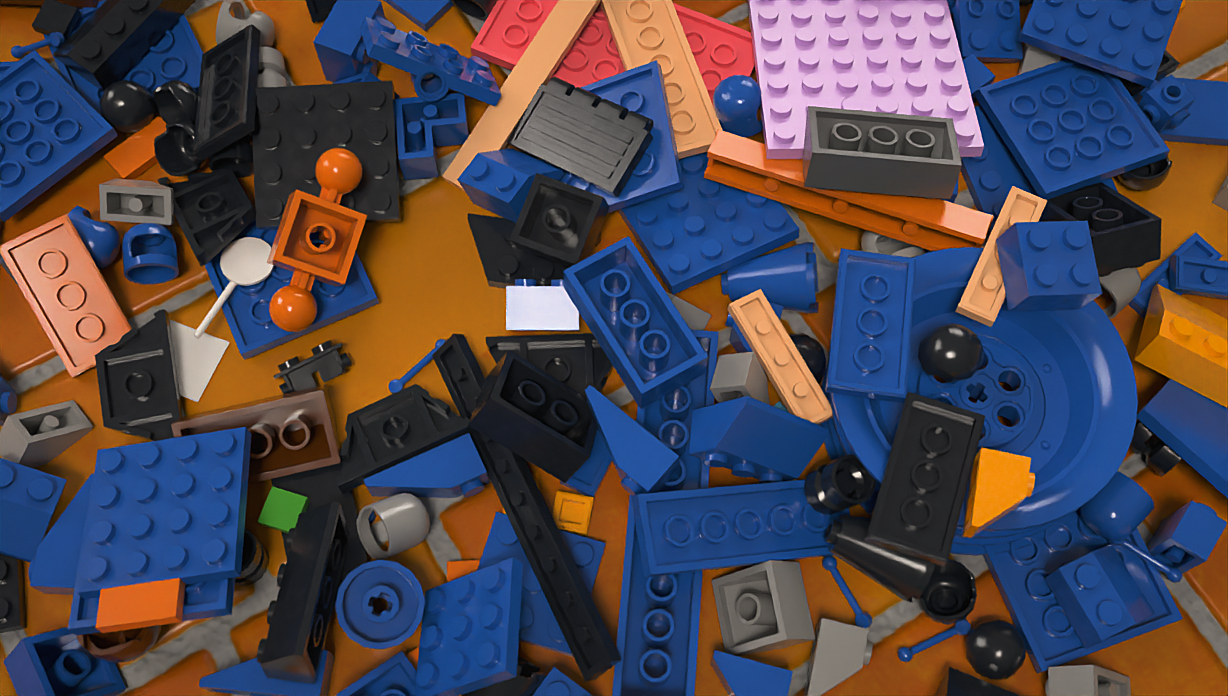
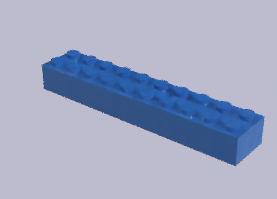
M690 329L708 355L705 374L642 409L639 406L637 407L636 422L679 456V469L659 492L708 488L710 466L705 465L703 459L689 455L693 410L714 405V395L710 390V386L716 369L719 332ZM630 495L616 646L622 660L615 665L612 696H694L703 571L644 577L631 499L633 496Z

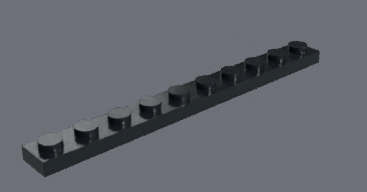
M453 333L432 356L460 416L463 419L465 417L470 419L484 385L485 377L465 336ZM475 430L476 432L470 435L579 670L585 682L596 680L622 660L525 459Z

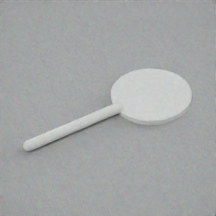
M244 237L233 241L224 249L220 258V267L224 276L230 282L195 331V338L198 339L202 336L236 285H255L265 280L272 273L274 265L267 263L271 251L268 243L259 238Z

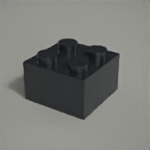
M536 173L510 241L519 250L569 268L591 256L610 207L604 197Z

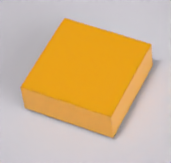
M557 491L552 517L558 529L587 537L594 497Z

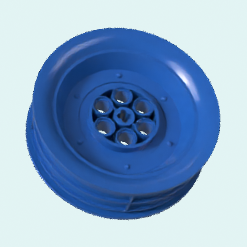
M963 247L932 251L913 257L917 259L906 395L908 392L985 415L975 456L981 448L1031 458L1029 472L1035 473V484L1031 496H1026L1017 508L971 538L962 536L969 489L968 481L950 553L979 556L986 555L983 545H992L995 553L999 554L1009 552L1011 542L1016 541L1014 549L1018 550L1033 544L1027 537L1034 536L1038 541L1044 539L1045 529L1058 521L1067 523L1078 513L1081 506L1100 492L1118 471L1128 452L1137 420L1138 398L1134 370L1126 346L1113 323L1094 300L1080 309L1008 311L1005 296L995 322L991 327L955 312L984 249ZM954 323L963 325L976 333L978 339L981 340L984 350L981 370H977L969 379L952 383L938 382L933 375L926 374L918 359L919 343L931 330L939 326ZM827 365L821 389L831 404L833 418L820 424V426L828 429V437L824 441L825 449L830 461L847 454L855 455L875 479L876 487L874 494L868 501L859 504L872 516L904 403L825 392ZM999 382H1006L1012 387L1013 391H1006L1000 386ZM969 396L977 400L976 403L971 402L968 399ZM997 416L1007 418L1011 422L1012 427L1002 425ZM1062 526L1052 527L1049 531V536Z

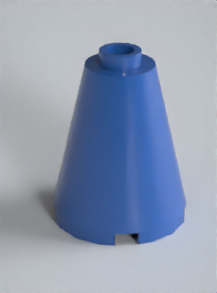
M814 242L801 243L753 258L729 269L728 273H722L723 295L729 294L730 301L734 302L741 298V294L748 295L761 289L768 302L784 306L783 310L808 314L819 313V302H816L815 293L819 292L816 253H812L815 246Z

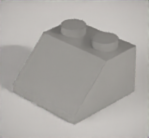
M770 560L711 580L725 653L740 656L783 649L815 640L799 562Z

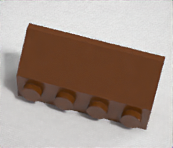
M328 385L180 417L171 424L174 438L246 427L252 434L248 484L341 463L336 418Z

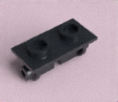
M331 340L326 341L311 349L314 356L302 362L296 356L278 365L280 373L274 375V378L277 379L282 376L285 380V383L279 385L282 393L287 394L316 387L317 385L311 375L316 371L319 372L323 382L346 373V368L352 366V363L346 353L339 356L336 349L342 347V343L334 346Z

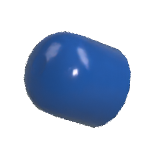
M746 75L729 76L722 80L715 88L713 105L723 131L741 137H748L763 130L762 119L760 121L757 120V110L761 105L762 92L759 84L753 78Z
M77 205L68 215L99 270L106 269L115 261L121 247L119 231L108 222L92 220L90 212Z
M142 223L131 227L125 233L122 242L124 276L127 280L143 285L165 283L178 276L179 266L176 241L168 228L156 223Z
M1117 471L1100 492L1081 506V514L1085 523L1096 534L1105 539L1116 541L1129 536L1154 509V502L1139 484Z

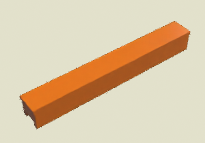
M717 129L715 138L707 151L708 164L703 178L930 251L963 247L981 248L994 218L993 215L939 198L929 199L916 196H894L881 193L804 187L803 159H767L765 144Z

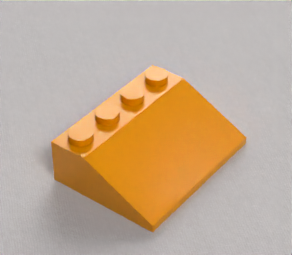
M1156 284L1152 289L1134 360L1228 408V319Z

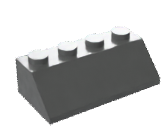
M808 106L802 162L804 187L881 193L894 196H916L929 199H951L962 167L952 118Z

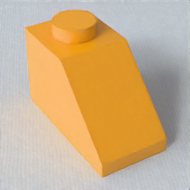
M986 448L980 449L974 458L970 474L963 537H973L1017 508L1026 496H1031L1035 484V473L1029 472L1030 457Z

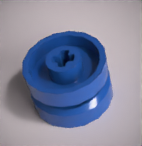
M376 560L361 564L346 576L338 589L335 608L339 625L351 640L363 647L381 650L398 646L413 635L422 621L425 599L422 586L412 571L397 562ZM384 598L388 603L387 610L382 613L375 612L373 610L374 607H372L375 599Z

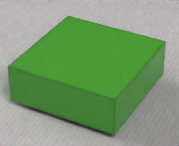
M272 486L257 522L262 526L288 534L291 527L296 528L298 516L300 513L306 512L310 500L308 497Z

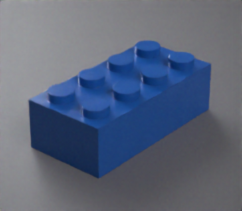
M629 236L563 271L565 291L640 409L705 374L708 355Z

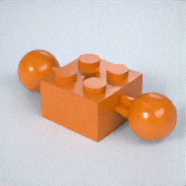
M344 148L327 150L317 160L315 175L322 187L319 197L297 189L289 195L267 260L268 264L293 272L290 284L276 291L269 304V313L272 321L276 326L288 332L302 331L308 328L315 320L317 303L311 293L314 280L335 287L345 284L367 218L366 214L339 205L342 195L353 191L359 185L362 178V165L354 153ZM316 231L319 232V239L324 241V244L317 247L310 240V235Z

